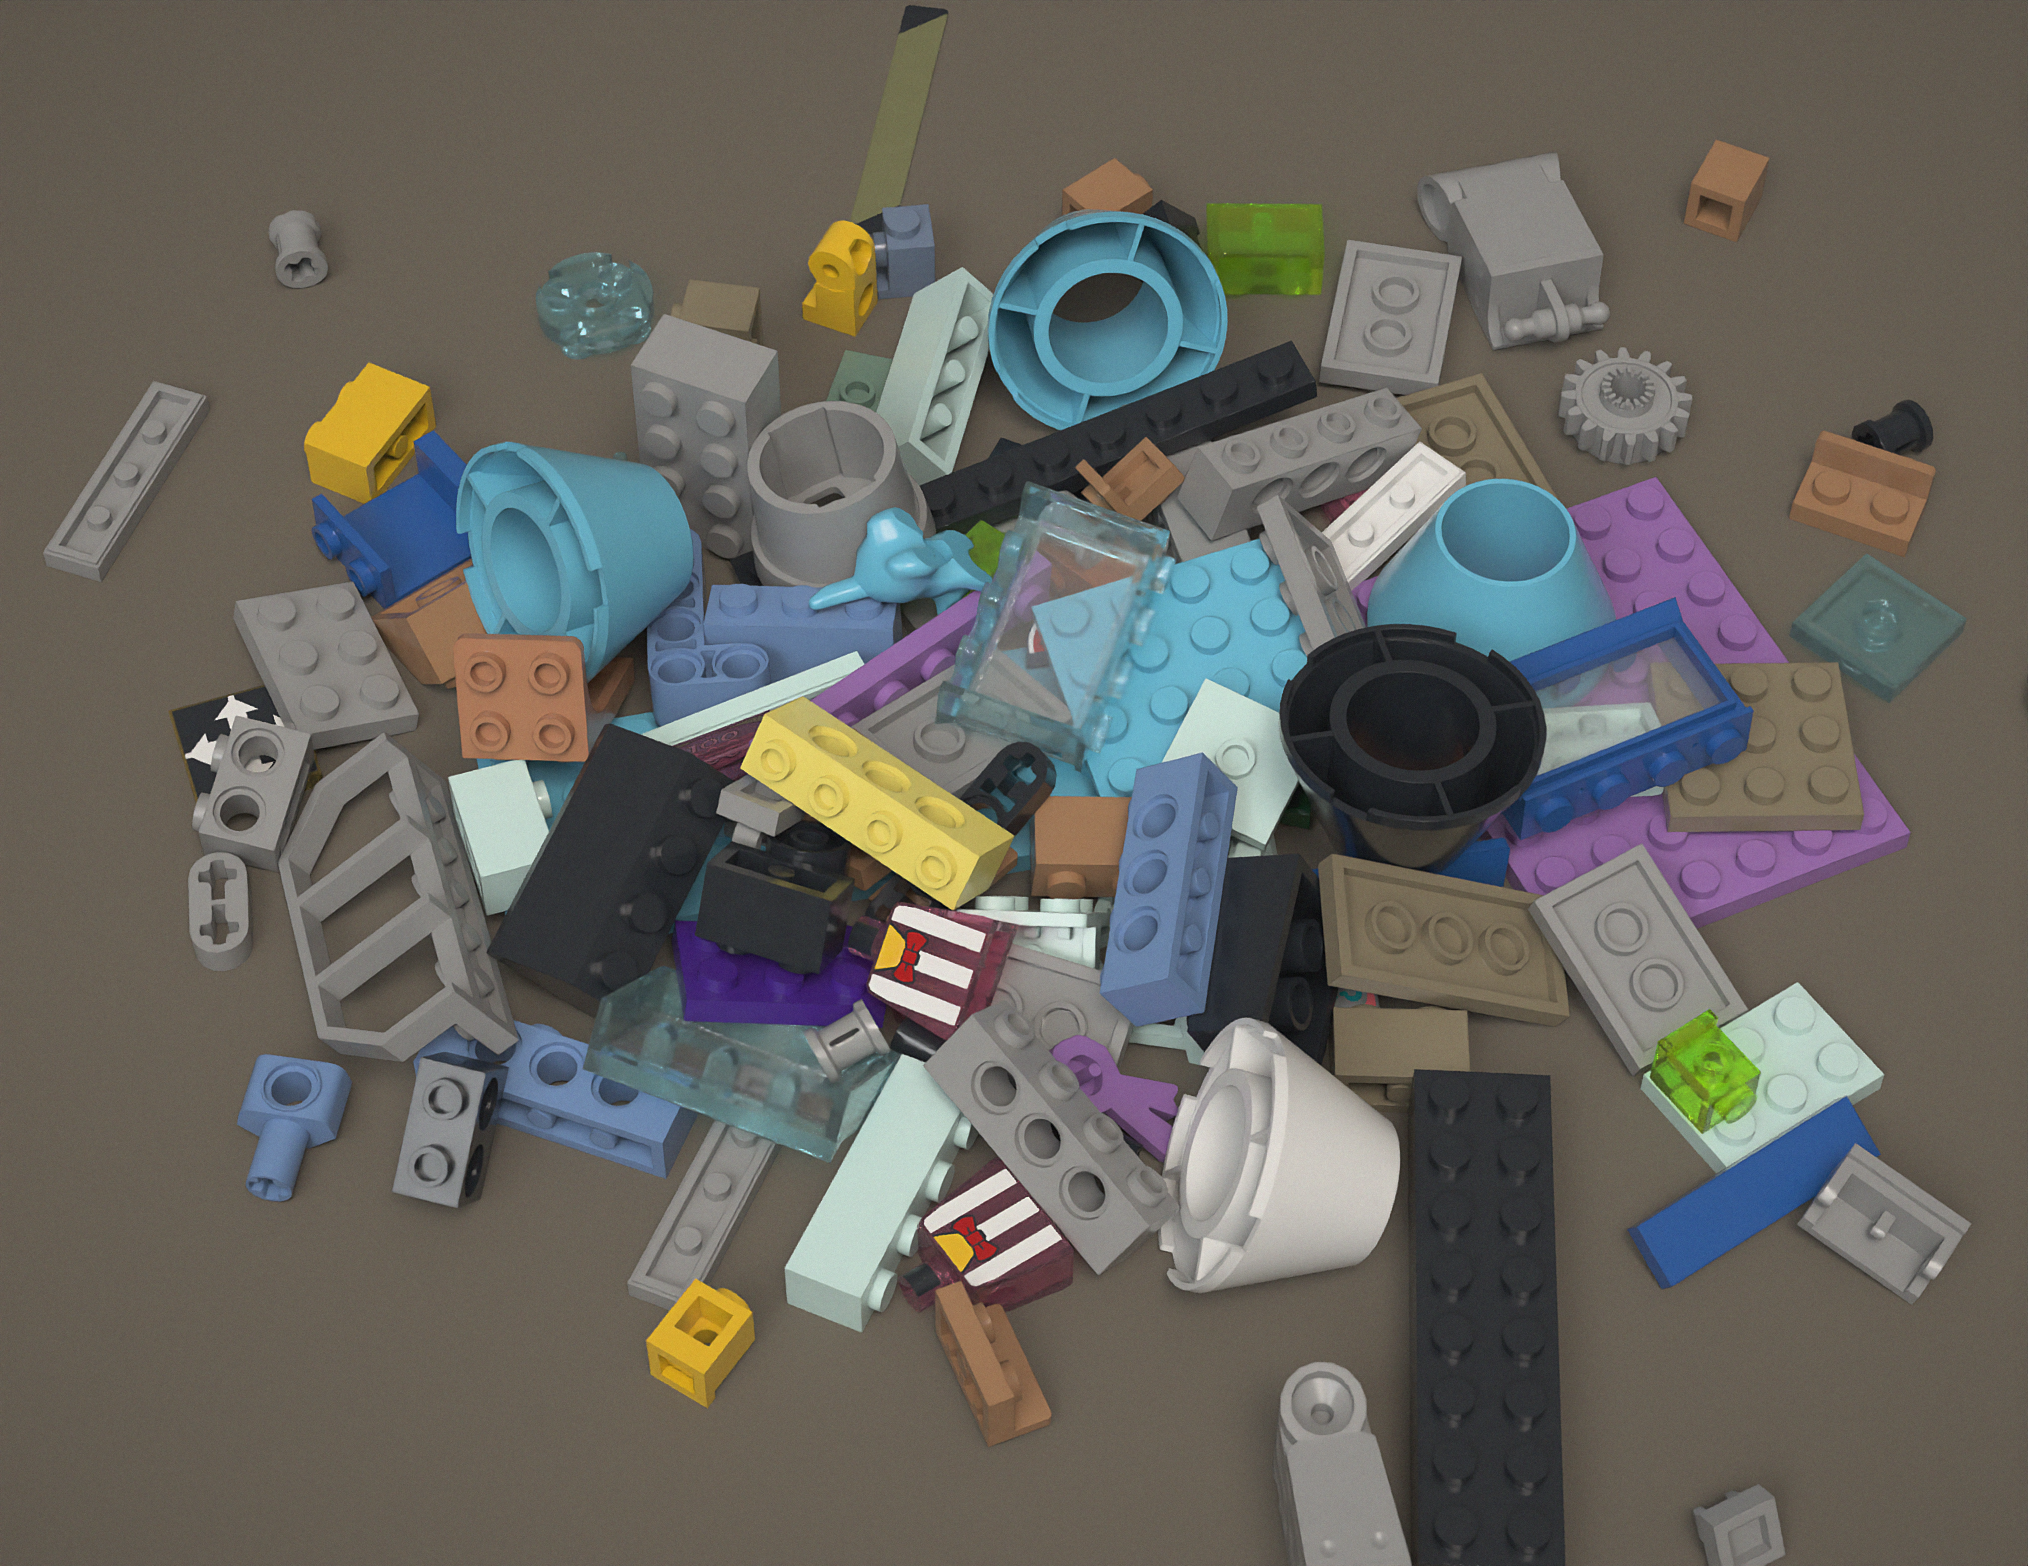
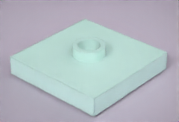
M1206 678L1162 763L1203 752L1238 787L1231 835L1265 851L1300 783L1283 750L1279 735V712Z

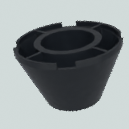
M1387 624L1357 629L1325 642L1308 654L1307 664L1295 675L1293 680L1288 679L1284 687L1279 709V735L1289 763L1331 845L1339 855L1437 874L1453 864L1527 790L1536 777L1543 760L1547 727L1545 714L1535 690L1512 663L1493 649L1486 656L1475 649L1457 643V633L1414 624Z

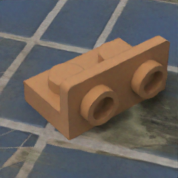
M1821 431L1815 444L1810 466L1792 503L1789 519L1905 558L1926 509L1936 469L1931 465L1915 461L1909 457L1900 456L1851 438Z
M962 1281L936 1289V1334L987 1446L990 1447L1048 1426L1051 1423L1052 1412L1003 1307L1000 1304L985 1307L982 1302L972 1305Z

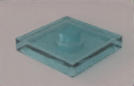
M1866 553L1792 623L1789 636L1827 662H1838L1839 670L1890 703L1963 633L1967 619Z

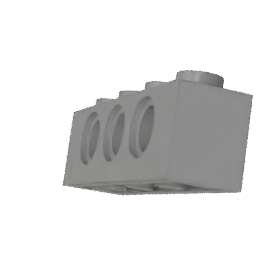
M1386 387L1199 446L1177 498L1212 541L1263 524L1257 506L1276 495H1279L1297 512L1369 489L1414 447L1422 428Z
M1006 1000L972 1014L923 1065L1098 1276L1131 1257L1181 1208L1168 1193V1187L1164 1179L1154 1169L1145 1166L1124 1141L1123 1133L1115 1121L1096 1108L1080 1089L1078 1079L1072 1070L1053 1057L1036 1037L1034 1027L1028 1018L1021 1012L1013 1009ZM1007 1070L1014 1077L1017 1090L1009 1082ZM1050 1122L1057 1128L1061 1142L1054 1136ZM1094 1175L1103 1183L1105 1194L1097 1187Z

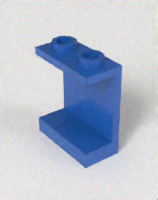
M434 430L413 441L418 474L359 508L342 516L323 494L311 499L316 520V526L312 527L311 530L317 546L328 559L336 557L346 567L347 575L350 581L354 582L358 592L362 596L370 594L383 609L472 558L468 532L458 534L456 529L458 489L467 464Z

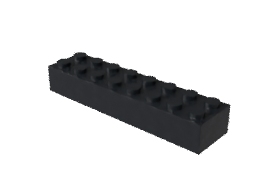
M1414 1069L1408 1108L1411 1565L1566 1566L1550 1075Z

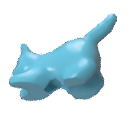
M893 507L873 515L867 522V535L857 548L854 575L824 586L809 599V608L819 610L866 597L888 603H905L921 598H931L936 604L937 615L960 601L971 589L987 592L991 589L994 581L989 574L979 568L970 558L969 553L974 545L965 535L955 530H946L924 539L923 531L917 526L913 517L904 510Z

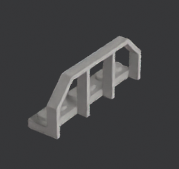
M383 732L316 783L278 860V867L318 1038L340 1054L404 1062L453 1025L455 1030L466 1040L472 1041L477 1039L495 1054L500 1055L519 1041L497 960L486 953L491 944V939L468 857L454 817L447 783L386 732ZM388 771L393 789L389 793V797L400 815V820L312 886L310 873L344 804ZM410 855L415 874L412 876V883L420 898L331 964L321 921ZM429 935L434 942L438 962L435 963V970L445 988L384 1033L346 1028L340 1000Z

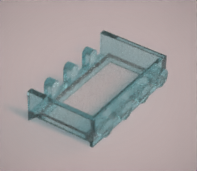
M1027 481L1023 489L1019 518L1014 530H1007L1000 549L998 568L992 582H986L978 601L976 620L970 635L964 634L960 641L955 658L954 673L950 682L943 680L939 689L935 724L956 723L1010 743L1029 742L1039 747L1046 756L1075 766L1076 771L1081 772L1089 750L1100 754L1107 739L1113 717L1104 714L1110 697L1122 700L1128 686L1134 663L1125 661L1131 644L1143 647L1155 614L1154 610L1146 608L1151 594L1154 591L1163 595L1169 583L1176 560L1166 556L1171 531Z
M662 965L601 998L583 1070L831 1163L841 1142L863 1126L901 1054L891 1050L882 1056L875 1052L841 1071V1080L832 1084L803 1034L804 1031L811 1027L819 1031L826 1026L684 1021L676 970Z

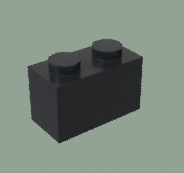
M731 841L707 863L695 936L716 942L720 949L728 953L739 955L752 953L778 961V965L789 972L820 974L843 949L855 878Z

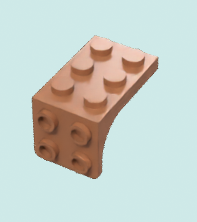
M477 633L460 635L453 645L462 758L585 762L604 725L612 723L635 682L633 658L615 657L587 683L584 646L574 636Z

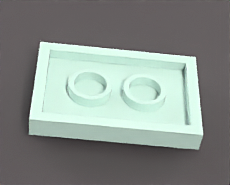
M1797 982L1645 1073L1640 1089L1717 1174L1835 1099L1847 1096L1851 1104L1855 1105L1880 1089L1884 1073Z

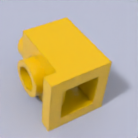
M695 1278L646 1340L650 1375L708 1409L716 1398V1389L755 1341L753 1312L747 1303L728 1289L718 1288L715 1290Z

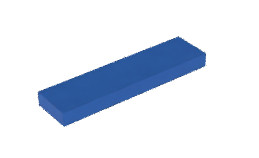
M1844 1096L1830 1102L1627 1230L1660 1288H1670L1815 1197L1832 1170L1855 1143L1875 1157L1881 1154L1849 1098Z

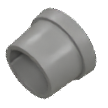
M823 401L797 407L779 416L767 425L758 435L750 449L747 460V472L754 508L751 541L755 569L764 586L793 587L807 585L811 587H824L850 578L855 572L857 548L867 535V522L873 515L888 508L896 507L909 513L917 526L923 531L924 539L936 534L934 518L923 491L914 478L908 474L891 427L879 414L865 406L844 401ZM832 493H838L843 497L820 508L817 504H811Z

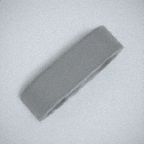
M227 852L207 854L197 860L189 872V932L197 960L204 967L213 971H227L243 964L252 953L251 887L245 864L239 857ZM227 879L228 881L224 885L225 899L215 900L212 891L215 887V880ZM227 923L229 934L226 937V943L214 944L213 942L217 938V924Z

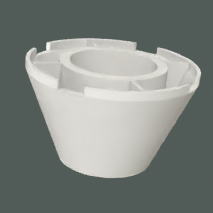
M1240 1018L1233 1021L1216 1036L1200 1060L1201 1065L1210 1067L1197 1097L1183 1095L1171 1131L1162 1172V1178L1168 1187V1193L1181 1208L1158 1230L1160 1250L1172 1252L1176 1270L1169 1268L1167 1275L1170 1281L1182 1290L1195 1293L1211 1292L1349 1267L1361 1263L1372 1252L1382 1236L1394 1204L1399 1180V1140L1393 1124L1268 1023L1252 1018Z

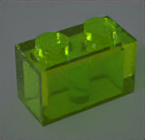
M1206 203L1204 253L1207 254L1208 259L1213 264L1224 294L1321 295L1325 259L1322 204Z

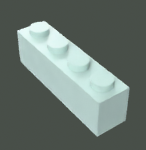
M963 267L914 293L876 411L891 427L907 472L918 485L952 473L989 352L987 324L993 293Z
M904 1054L898 1060L785 1267L788 1304L861 1333L866 1327L873 1311L883 1312L890 1303L897 1284L898 1276L894 1272L903 1255L912 1257L916 1253L926 1229L924 1225L925 1218H923L932 1201L941 1203L944 1200L955 1172V1166L952 1164L960 1147L966 1150L972 1147L979 1133L923 1067L925 1062Z

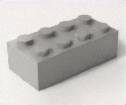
M663 314L631 364L640 463L654 468L670 484L683 507L689 528L699 535L702 548L711 550L724 558H735L753 550L751 525L754 508L747 472L748 455L754 441L763 429L781 416L778 351Z

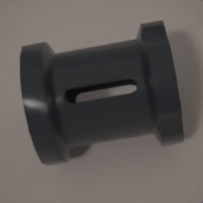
M1903 400L1893 407L1892 413L1876 421L1867 420L1855 425L1852 431V439L1897 455H1902L1910 450L1921 452L1932 445L1934 438L1933 427L1924 409L1912 400Z

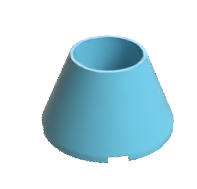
M1101 209L1078 210L1065 214L1048 224L1016 255L1006 268L996 286L990 304L987 324L988 344L995 370L1012 394L1014 401L1023 410L1042 423L1055 429L1063 430L1122 407V405L1130 404L1214 371L1226 340L1228 325L1227 305L1221 282L1213 264L1203 250L1182 231L1159 219L1142 214ZM1102 273H1123L1143 280V284L1132 302L1122 311L1109 318L1095 322H1074L1060 318L1052 313L1057 302L1065 292L1076 283L1088 277Z
M502 442L479 450L464 469L457 495L456 529L458 534L468 532L473 566L463 569L471 599L487 634L574 636L584 646L587 683H589L688 586L693 569V544L689 524L676 493L666 479L654 468L641 463L521 443Z
M1488 479L1469 484L1453 493L1388 562L1377 577L1371 590L1366 625L1371 627L1387 624H1414L1441 628L1457 633V643L1475 649L1486 656L1493 649L1508 661H1512L1615 621L1616 614L1605 585L1565 506L1555 496L1533 484L1514 479ZM1608 663L1582 673L1578 688L1568 695H1558L1552 685L1536 691L1543 710L1571 709L1583 701L1602 681L1608 671Z

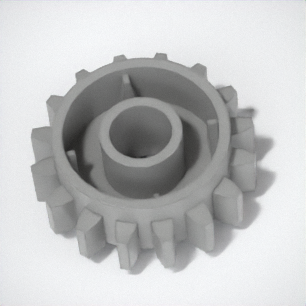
M1620 347L1617 358L1610 359L1605 352L1598 350L1595 352L1593 365L1579 359L1576 362L1574 374H1566L1564 377L1558 416L1565 418L1563 431L1566 435H1574L1580 450H1586L1602 461L1624 465L1655 461V457L1663 450L1671 453L1675 449L1677 437L1684 438L1686 435L1692 404V395L1684 393L1687 382L1684 376L1670 378L1672 363L1669 361L1660 363L1657 366L1650 364L1651 352L1644 351L1638 359L1629 357L1626 347Z

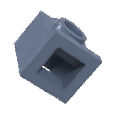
M929 204L882 208L883 232L872 233L876 255L878 299L913 297L914 293L935 282V244Z

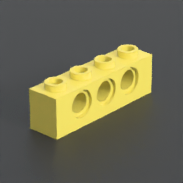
M804 696L764 714L740 769L951 910L957 909L989 889L1015 837Z

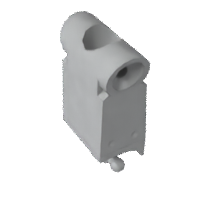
M1556 151L1506 160L1492 165L1475 166L1427 175L1419 180L1417 196L1424 220L1437 238L1447 242L1449 255L1462 256L1459 279L1492 350L1543 340H1550L1556 343L1566 341L1569 335L1603 329V323L1607 322L1610 317L1609 307L1605 303L1599 302L1603 253L1564 180L1560 181V164Z
M1313 1362L1298 1368L1287 1379L1280 1396L1272 1460V1475L1278 1488L1279 1512L1289 1566H1412L1375 1435L1371 1434L1366 1416V1397L1360 1382L1347 1369L1332 1362Z

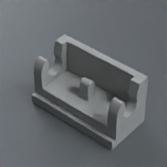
M1856 1143L1832 1170L1797 1223L1799 1227L1911 1305L1920 1297L1930 1280H1934L1972 1224Z

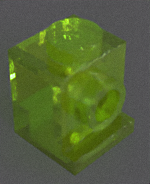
M1708 1009L1658 1041L1650 1073V1079L1701 1134L1722 1121L1732 1124L1744 1117L1757 1101L1756 1090L1761 1076V1071L1717 1026L1718 1017L1711 1009Z

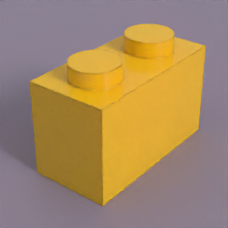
M368 363L354 381L344 385L335 405L322 421H317L310 427L305 437L304 452L307 456L311 482L363 504L385 493L414 456L415 448L413 441L436 428L430 387Z

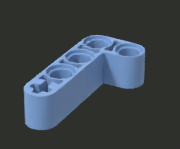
M690 529L693 544V569L688 586L647 626L648 675L653 716L656 724L660 727L771 684L769 658L767 652L761 647L751 643L705 645L703 624L707 610L702 544L699 535L692 529Z

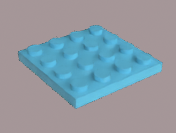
M1260 539L1031 608L1033 621L1063 704L1068 708L1070 716L1073 718L1074 734L1097 797H1132L1136 769L1162 763L1206 678L1279 712L1281 697L1288 679L1293 680L1295 675L1307 664V656L1299 640V635L1304 633L1305 629L1300 616H1295L1285 603L1279 589V584L1285 581L1280 565H1275L1271 561Z

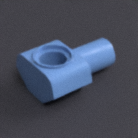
M264 1054L256 1058L237 1121V1125L259 1137L245 1185L253 1195L269 1201L281 1202L288 1200L292 1196L306 1148L310 1149L336 1138L352 1085V1080L346 1070L332 1063ZM294 1101H303L297 1105L286 1106Z

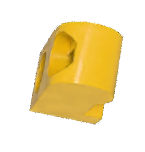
M841 220L835 221L829 226L809 257V270L815 277L816 283L802 303L803 319L856 337L878 303L875 245L871 236L863 228L852 222Z

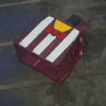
M897 901L892 907L887 924L867 916L860 917L851 930L848 949L854 955L873 961L866 983L867 991L871 995L939 1037L948 1040L972 1014L992 1005L1019 924L985 916Z
M998 1156L988 1162L921 1218L917 1225L918 1254L923 1263L898 1278L905 1298L912 1308L919 1313L935 1304L936 1289L962 1281L972 1305L980 1302L985 1307L1000 1304L1006 1313L1072 1285L1074 1249Z

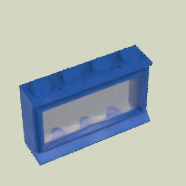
M1676 597L1509 661L1525 676L1535 690L1545 714L1547 727L1543 760L1536 777L1527 790L1503 813L1520 841L1541 832H1555L1566 826L1571 820L1598 809L1608 810L1615 808L1628 797L1655 786L1666 787L1672 785L1685 774L1710 764L1727 763L1747 749L1754 710L1751 706L1745 707L1686 626Z

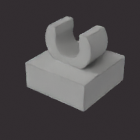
M749 774L721 789L716 812L721 816L738 822L733 834V842L756 849L761 848V843L766 844L767 834L774 837L804 819L805 811Z
M1759 1484L1741 1493L1736 1491L1725 1493V1501L1708 1509L1701 1506L1693 1509L1698 1536L1704 1542L1708 1566H1765L1786 1555L1775 1497Z

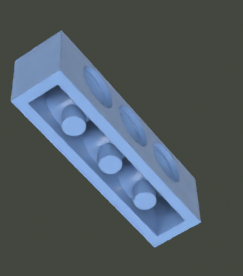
M1203 752L1136 769L1132 799L1128 805V823L1123 853L1119 859V878L1114 908L1110 914V932L1105 963L1100 974L1101 987L1099 993L1136 1027L1205 1011L1238 787Z
M513 1020L519 1041L500 1055L495 1054L477 1039L472 1041L466 1040L452 1025L421 1048L413 1061L416 1077L420 1058L441 1052H449L490 1063L507 1061L501 1064L509 1067L497 1124L667 1179L698 1116L695 1078L686 1076L682 1071L668 1064L659 1063L652 1065L624 1056L620 1051L606 1044L590 1045L562 1036L557 1030L544 1024L528 1025ZM556 1081H569L563 1085H549ZM617 1101H630V1103L622 1106L611 1105Z

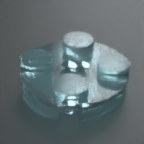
M591 252L575 255L557 263L548 271L549 280L543 285L542 289L540 285L538 287L536 306L540 327L551 341L560 345L561 352L570 359L580 360L592 354L614 352L631 344H639L650 335V323L654 314L652 284L646 272L639 265L629 261L628 268L623 264L613 263L611 254ZM597 298L600 304L605 305L590 308L587 307V300Z

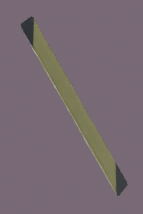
M915 5L905 7L850 222L863 228L869 235L875 232H883L882 208L900 207L948 17L946 9Z

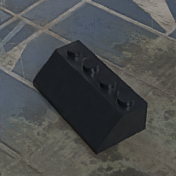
M611 723L605 724L486 953L593 1018L626 1017L727 819L716 813L721 789L735 781L690 752Z

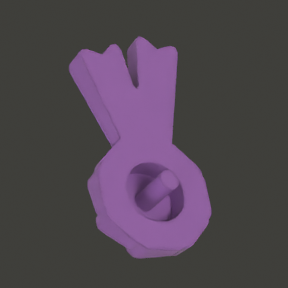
M1075 1035L1059 1042L1049 1050L1057 1061L1065 1064L1072 1070L1078 1079L1080 1089L1101 1113H1106L1137 1142L1143 1144V1147L1157 1160L1165 1161L1173 1126L1165 1121L1174 1118L1178 1112V1108L1173 1100L1178 1092V1087L1175 1084L1121 1075L1107 1048L1086 1036Z

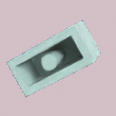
M512 760L448 777L454 817L486 916L509 909L549 832L545 819L553 817L545 783L543 780L532 782L525 760Z

